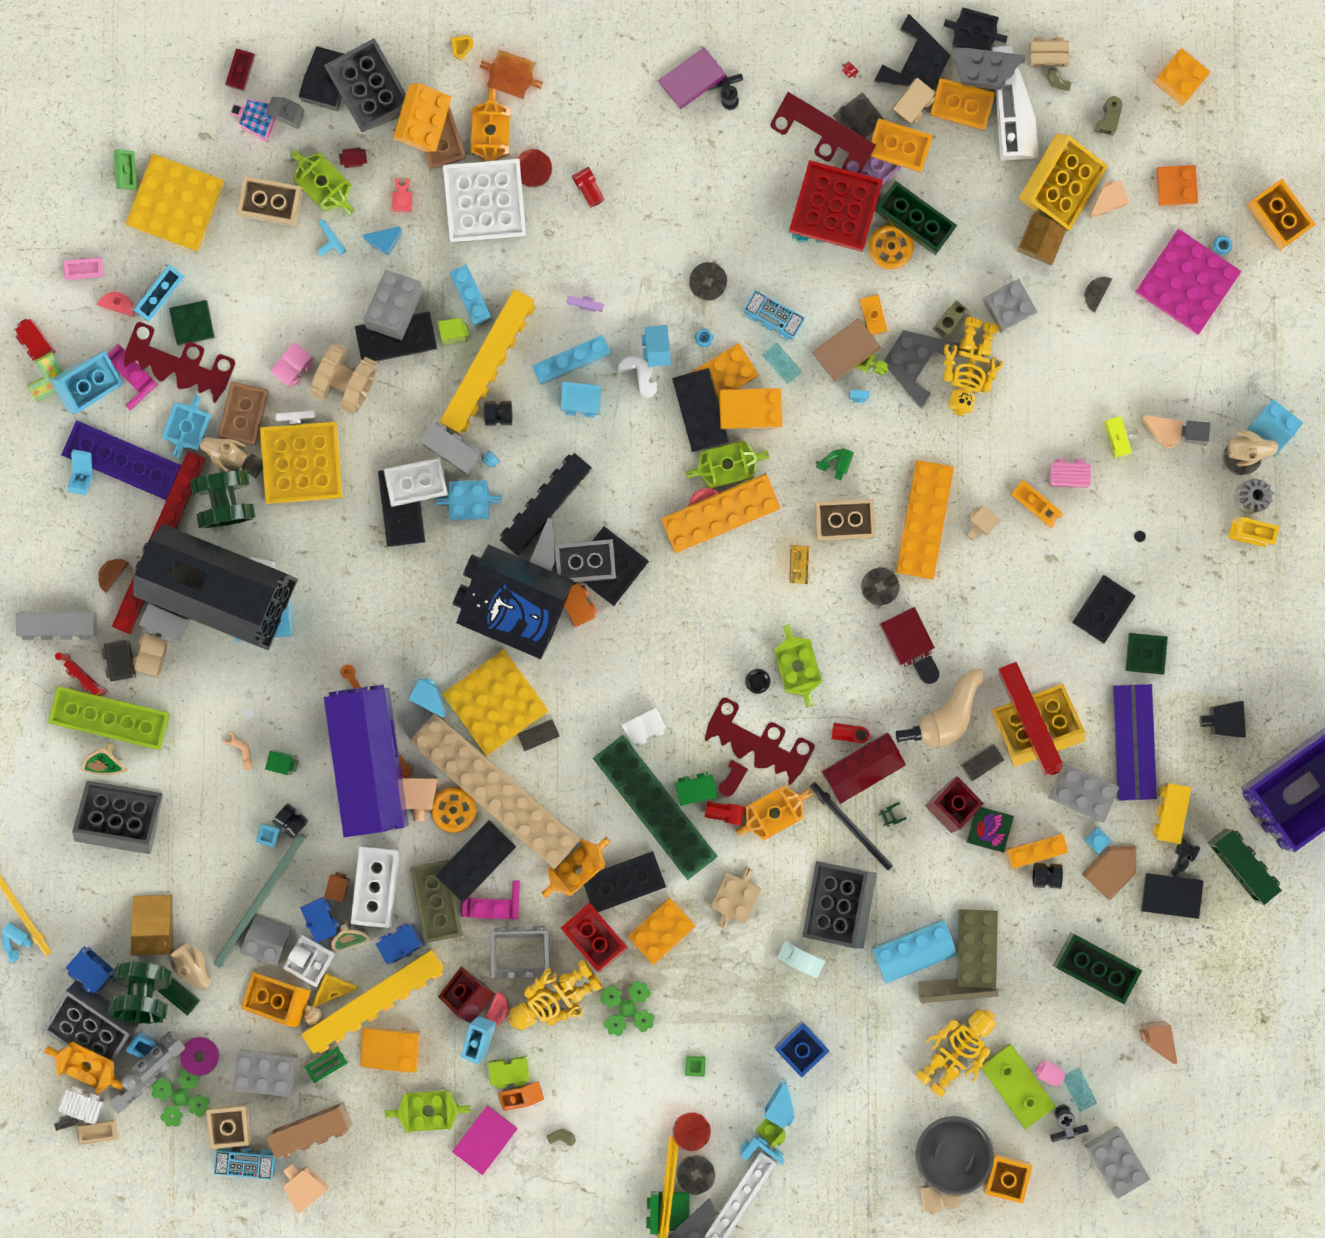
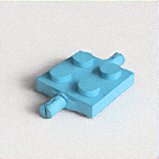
M193 395L191 405H182L174 402L162 436L163 439L171 441L176 445L172 456L179 459L183 448L200 450V442L205 436L212 417L211 414L202 412L198 408L201 397Z
M487 480L449 481L448 496L437 497L436 500L443 501L436 502V505H448L450 520L489 519L488 509L490 503H502V500H494L501 499V495L490 496Z

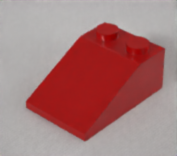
M590 903L561 927V930L598 973H601L629 948Z

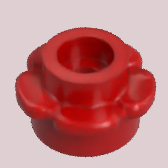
M849 61L845 65L842 64L844 67L842 72L848 78L852 76L855 78V75L859 72L857 68Z

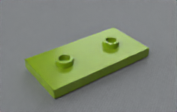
M1011 1043L983 1063L984 1066L981 1069L1024 1129H1027L1056 1108L1053 1101Z

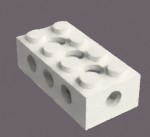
M370 846L359 847L351 924L390 928L392 926L400 850ZM375 862L382 865L380 873L375 872L373 869ZM372 882L379 883L380 890L378 892L371 889ZM370 901L377 903L378 909L376 911H372L369 908Z

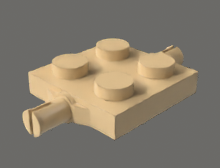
M745 866L741 877L725 873L710 905V908L719 911L723 915L718 925L719 927L726 929L730 919L746 923L761 891L760 887L753 885L748 880L753 871L751 868Z

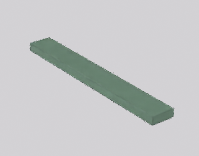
M303 834L297 835L213 962L215 966L220 968L224 964L307 838Z

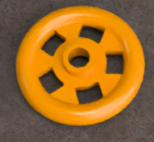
M892 224L880 226L872 233L868 243V250L872 260L878 266L885 269H897L904 266L911 259L914 243L913 239ZM886 232H895V237L887 238ZM904 238L906 246L901 247L899 239ZM878 239L883 240L881 248L876 247ZM893 243L895 248L889 249L888 244ZM882 252L889 256L887 261L880 258ZM901 252L903 257L896 260L894 256Z
M448 787L441 790L435 796L431 816L434 823L441 830L449 833L462 832L473 823L476 817V803L462 788ZM450 795H459L458 801H450ZM441 801L446 802L444 810L438 809ZM467 802L468 811H463L462 803ZM452 806L457 808V812L455 814H452L450 812V808ZM444 815L451 819L448 824L441 819ZM463 816L465 821L461 824H457L455 819H458L459 817Z

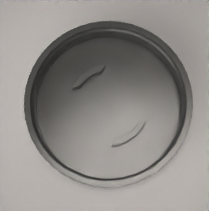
M949 1116L934 1121L924 1130L916 1144L915 1164L920 1177L932 1190L946 1196H963L975 1191L986 1181L993 1167L994 1152L988 1135L978 1124L964 1117Z

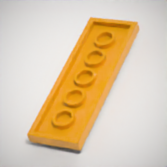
M916 460L895 573L934 580L953 477V466Z
M765 473L660 519L676 554L781 508L768 475Z

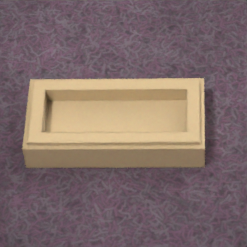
M116 1119L100 1121L95 1124L77 1125L79 1145L119 1139Z

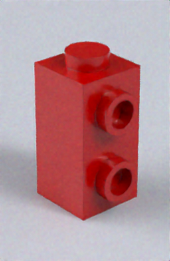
M24 319L17 324L18 327L14 330L18 335L15 337L21 345H26L29 349L27 354L33 361L51 352L53 354L56 352L35 321Z

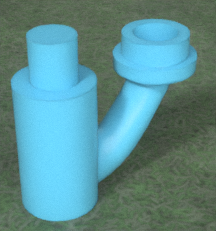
M10 922L2 931V944L9 957L7 961L14 964L19 958L20 953L16 949L12 950L10 939L18 945H25L28 948L31 947L33 941L28 938L29 935Z

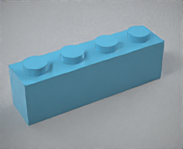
M603 335L534 364L532 367L540 385H544L610 356V351Z

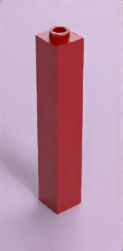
M1017 661L999 668V677L1044 776L1059 773L1063 762Z

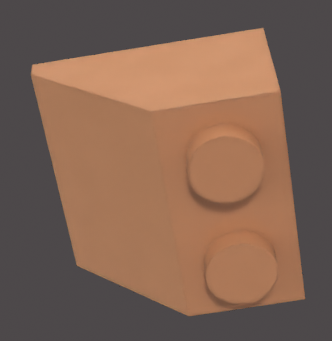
M1164 1020L1141 1024L1142 1029L1139 1030L1141 1041H1144L1147 1046L1171 1063L1177 1064L1171 1025Z

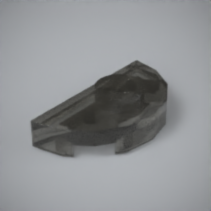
M1106 276L1098 277L1092 280L1086 287L1084 292L1085 302L1088 309L1093 313L1096 312L1112 278Z

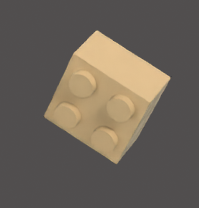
M916 78L891 110L906 122L915 123L923 115L921 110L924 106L929 107L934 101L935 97L933 95L935 92Z
M248 1103L215 1106L206 1110L210 1149L246 1146L252 1142Z

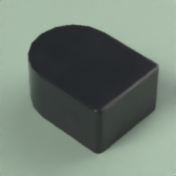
M928 656L913 664L919 678L925 684H932L938 680L940 673L932 656Z

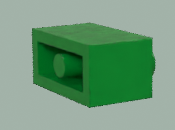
M271 750L269 751L265 770L292 775L293 772L297 771L299 761L296 760V755Z
M708 772L696 774L697 778L689 779V776L678 778L675 787L680 806L717 798L712 774L708 775Z

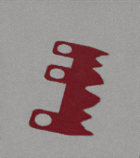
M137 322L126 347L124 368L135 361H138L142 371L150 365L153 375L160 382L175 372L178 389H187L198 384L199 393L210 389L213 395V402L215 403L226 389L234 369L235 360L233 358L219 354L215 359L212 369H206L199 366L204 354L202 346L187 342L181 357L178 358L149 346L155 330L150 325ZM140 327H146L149 330L148 338L140 339L137 336V330ZM190 347H196L199 350V356L196 359H190L187 356V350ZM222 359H226L230 363L229 370L225 372L218 368V362Z
M722 698L708 723L705 741H708L711 737L719 736L722 746L731 742L732 751L738 759L754 751L755 768H768L775 765V774L786 771L789 777L788 784L791 785L805 768L815 748L814 744L800 737L796 740L789 753L778 747L786 732L783 727L770 722L767 724L762 736L759 737L732 723L739 705L728 698ZM724 703L732 704V714L724 715L722 713L721 707ZM772 727H776L780 731V736L776 740H772L768 736V731ZM800 743L808 744L809 752L806 755H801L797 752V746Z

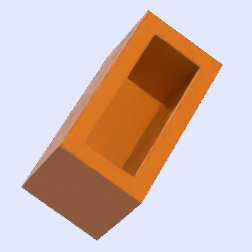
M579 583L571 587L564 605L575 628L595 619L594 614L597 613L593 602L589 604L586 598L589 594L585 585L580 586Z

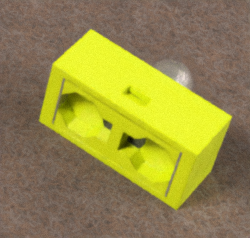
M1122 416L1104 421L1114 459L1131 454L1129 440L1135 439L1138 436V430L1134 427L1125 429Z

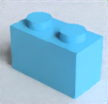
M667 325L644 327L645 335H641L642 346H646V348H643V359H647L648 367L671 365Z
M478 1016L470 1023L461 1058L479 1064L487 1056L496 1022Z

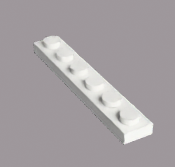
M759 1152L705 1233L706 1238H727L776 1165L777 1162L763 1152Z

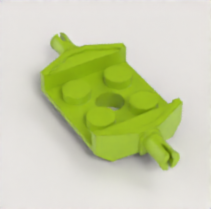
M295 149L290 154L298 162L293 180L301 186L324 212L342 207L349 216L352 212L354 213L355 209L347 202L352 187L351 183L321 153L305 158ZM321 176L327 178V183L324 186L317 185V179Z
M745 441L701 451L699 467L685 471L686 477L689 479L699 476L712 489L754 478L756 462L770 458L767 455L769 453L767 450L756 454ZM730 459L733 462V467L728 470L724 469L722 466L723 460Z
M787 624V628L786 625L782 626L786 638L773 650L785 692L801 695L806 708H809V704L810 707L814 706L810 694L823 680L821 679L811 639L794 637L790 624ZM796 660L801 661L803 664V669L800 672H796L792 668V664Z
M450 1090L410 1092L404 1094L397 1110H385V1118H399L406 1133L412 1131L451 1130L459 1113H471V1105L459 1106ZM427 1105L432 1106L434 1109V1113L430 1116L425 1115L423 1112V1108Z

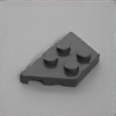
M952 47L961 83L964 86L1000 90L1006 80L1015 73V69L1019 64L1025 62V55Z

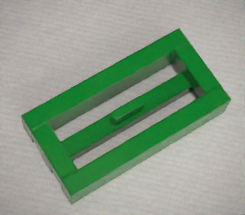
M336 1047L307 1064L304 1068L313 1083H316L348 1062L345 1060L340 1048ZM337 1053L338 1056L334 1057L333 1059L327 1061L326 1063L311 1071L310 1068L312 1066L316 1065L317 1063L321 1062L322 1060L326 1059L332 1054ZM339 1059L341 1060V1063H339L338 1065L332 1067L331 1069L327 1070L326 1072L322 1073L317 1077L314 1076L315 1073L319 1072L320 1070L324 1069L325 1067L329 1066Z

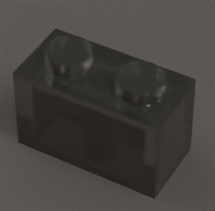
M130 640L105 643L104 648H102V656L107 661V667H105L107 679L110 678V682L137 678L134 670L135 666L132 665L133 655Z
M990 744L961 763L960 766L968 779L974 781L1003 762L1004 758L996 746Z

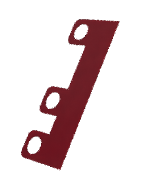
M787 92L770 123L773 130L785 135L794 120L822 136L814 150L816 156L828 162L834 156L837 148L840 147L849 153L842 165V169L848 170L847 164L854 160L859 164V169L856 173L862 172L876 147V144L790 92ZM779 117H784L787 120V127L781 130L776 127V120ZM821 145H830V155H821Z

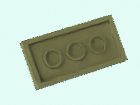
M448 860L410 867L425 943L463 936L456 896L435 876L449 862Z
M959 909L957 987L996 988L998 911Z

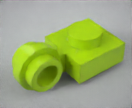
M873 354L856 366L855 369L869 373L870 368L873 367L874 373L883 376L888 371V364L881 360L874 362L876 355Z

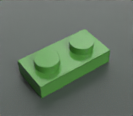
M114 150L116 189H137L134 151Z

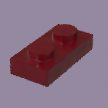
M236 48L225 83L227 87L245 92L255 59L254 53Z

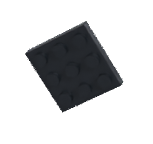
M603 526L592 541L613 539L616 579L583 583L611 605L615 606L649 563V560Z

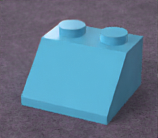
M1272 399L1263 407L1247 431H1252L1263 439L1277 442L1278 452L1272 455L1275 457L1295 435L1303 422Z
M426 677L424 680L419 679L408 700L445 718L447 712L440 689L436 687L437 683Z
M782 1078L765 1106L763 1115L783 1129L786 1125H791L795 1116L787 1082Z

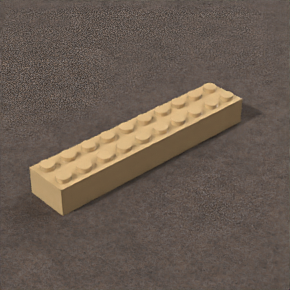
M435 713L409 742L552 868L555 869L580 841L577 835Z

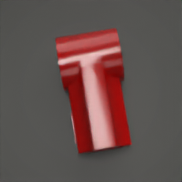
M589 166L572 175L579 191H582L590 208L605 201Z
M833 723L831 739L860 744L869 740L870 733L866 727ZM859 729L866 731L867 736L864 740H858L855 736Z
M707 801L704 817L741 826L744 806Z

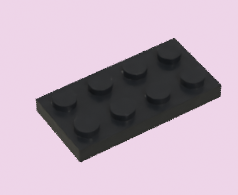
M430 311L413 314L402 340L369 330L365 324L355 326L361 360L367 357L378 362L438 350Z
M710 368L672 378L692 452L730 442L727 430L720 429V404Z
M384 470L378 471L387 547L426 543L421 501L391 507Z
M488 820L435 876L457 898L464 902L517 846Z
M651 851L600 870L584 884V888L590 904L598 912L666 888V884L655 854Z

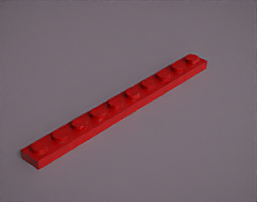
M187 451L151 536L162 524L177 528L192 494L190 481H193V478L199 477L206 458ZM134 576L112 624L113 628L127 634H131L145 600L133 596Z

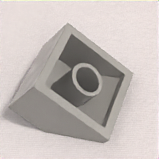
M255 915L240 953L277 966L280 964L292 927Z

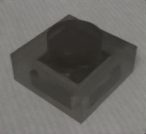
M251 453L241 469L247 470L248 474L257 478L263 469L262 459Z
M63 1115L59 1117V1121L54 1123L56 1131L75 1126L79 1122L77 1118Z

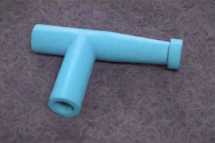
M324 219L321 220L318 225L322 227L330 241L317 249V252L322 256L335 247L340 255L343 254L346 249L325 223L326 221Z

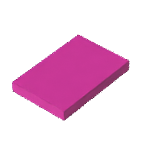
M487 1105L452 1152L483 1175L518 1128Z

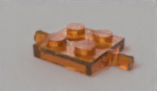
M499 50L493 64L481 61L480 68L490 71V78L487 84L489 88L524 99L526 90L530 86L541 89V85H543V81L533 78V70L536 64L533 61Z

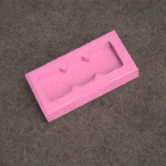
M102 257L63 261L66 281L104 277Z

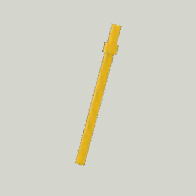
M0 875V889L32 935L31 939L35 945L38 944L45 956L50 955L52 951L44 941L45 937L41 932H38Z

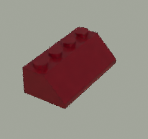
M886 732L821 770V773L841 804L903 768L906 764L890 734Z

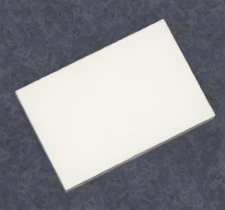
M440 457L384 469L391 507L448 495Z

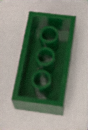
M1223 829L1208 842V845L1256 903L1265 905L1282 891L1279 887L1281 885L1275 876L1271 877L1267 873V866L1254 857L1256 855L1255 851L1249 845L1246 846L1242 842L1244 838L1237 830Z
M1070 932L1053 964L1055 968L1124 1005L1142 972L1141 969Z

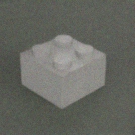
M1019 278L985 296L983 299L993 320L1000 326L999 330L1001 333L1037 313Z
M148 603L139 625L144 627V631L155 635L157 633L162 634L160 638L174 643L175 640H182L190 620L160 606Z

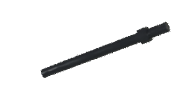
M814 781L809 787L819 797L818 800L823 805H827L887 871L890 870L893 865L830 799L831 796L827 791L824 792Z

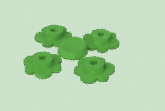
M633 982L632 988L629 989L631 1000H624L622 1002L620 998L622 993L614 985H610L607 989L602 990L601 1003L607 1004L609 1008L619 1005V1012L621 1013V1015L617 1016L610 1015L609 1019L604 1022V1026L608 1029L610 1035L621 1036L623 1029L627 1026L624 1022V1017H631L633 1015L635 1019L633 1024L635 1027H638L639 1031L646 1032L648 1028L651 1029L653 1027L654 1014L648 1013L645 1009L641 1012H636L635 1003L638 1001L644 1003L646 998L651 995V991L647 988L646 983Z
M182 1069L178 1082L181 1083L183 1089H177L174 1092L170 1088L172 1086L171 1082H166L164 1078H159L156 1083L152 1084L151 1088L153 1091L151 1095L153 1098H159L163 1101L166 1097L172 1096V1101L175 1104L171 1108L165 1107L164 1113L160 1116L167 1127L172 1125L177 1127L181 1124L183 1113L179 1112L180 1108L178 1106H184L188 1103L190 1113H195L197 1117H202L206 1110L210 1108L208 1106V1097H202L200 1094H197L195 1098L189 1099V1094L186 1091L190 1087L195 1088L197 1086V1082L201 1078L200 1076L192 1075L185 1069Z

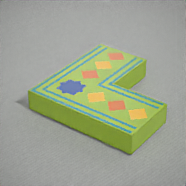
M53 352L35 360L43 377L27 384V387L36 402L57 393L50 379L63 372V369Z

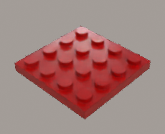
M809 160L789 232L863 252L883 180Z

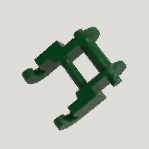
M900 802L886 807V811L880 810L881 813L878 816L881 815L885 822L883 827H890L889 824L891 823L895 825L907 819V817L896 820L892 813V808L900 805ZM885 813H890L892 821H888Z

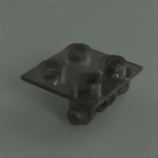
M863 92L845 106H841L833 115L839 123L864 138L874 132L878 118L885 120Z

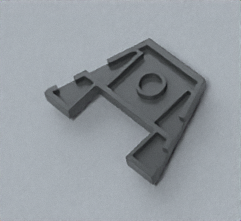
M903 330L884 362L888 364L889 372L903 386L918 407L922 408L931 393L914 383L934 350L945 356L944 346L946 344H949L948 350L950 353L953 351V345L957 346L958 351L960 344Z
M711 1198L707 1199L668 1238H706L700 1222L717 1215Z

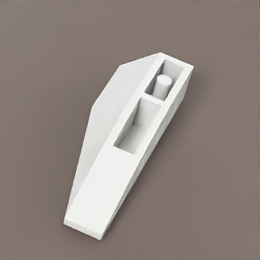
M1012 46L992 47V51L1014 54ZM1017 67L1015 73L1006 80L1004 86L1000 90H995L1000 161L1039 158L1036 118L1019 67Z

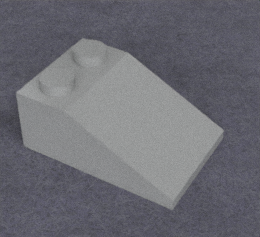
M548 518L530 562L556 573L553 520Z

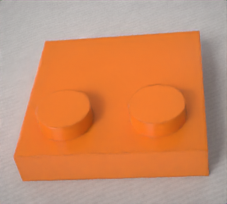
M1196 165L1156 168L1159 206L1198 203Z

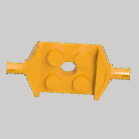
M488 89L487 102L472 108L471 153L485 160V162L497 161L510 155L511 110L497 103L496 89ZM487 126H494L496 132L493 135L486 134L485 129Z
M785 785L781 786L759 800L745 806L747 823L735 830L738 833L737 835L740 837L748 831H752L763 840L772 837L803 819V800L813 796V793L809 788L800 794H796ZM776 807L780 810L778 818H771L769 816L771 808Z
M606 836L598 844L581 839L582 845L555 869L551 866L548 867L551 883L541 894L546 899L554 891L561 892L567 896L574 894L605 866L602 849L611 841ZM582 867V871L576 874V870Z
M73 1041L59 1051L49 1046L45 1049L44 1053L56 1059L57 1076L60 1077L62 1073H65L95 1088L96 1095L111 1085L121 1091L123 1090L122 1082L115 1079V1064L113 1061ZM84 1062H88L91 1068L85 1066Z

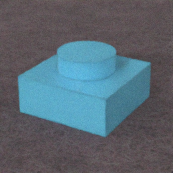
M850 390L849 400H853V403L864 404L870 397V391Z
M261 823L256 842L274 848L281 829Z
M1096 827L1084 839L1097 854L1112 841L1099 827Z

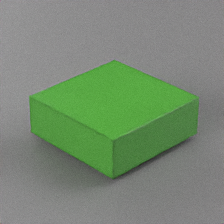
M686 1056L685 1076L705 1077L706 1057Z

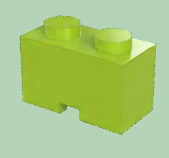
M461 318L438 321L441 341L444 345L467 342L466 336H469L468 325Z
M527 1056L513 1057L511 1062H505L504 1059L489 1060L488 1062L490 1084L495 1086L496 1089L505 1088L507 1084L515 1083V1086L526 1085V1082L530 1080Z

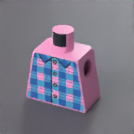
M247 99L244 107L234 104L231 115L240 118L238 125L268 143L276 119L266 115L270 103Z

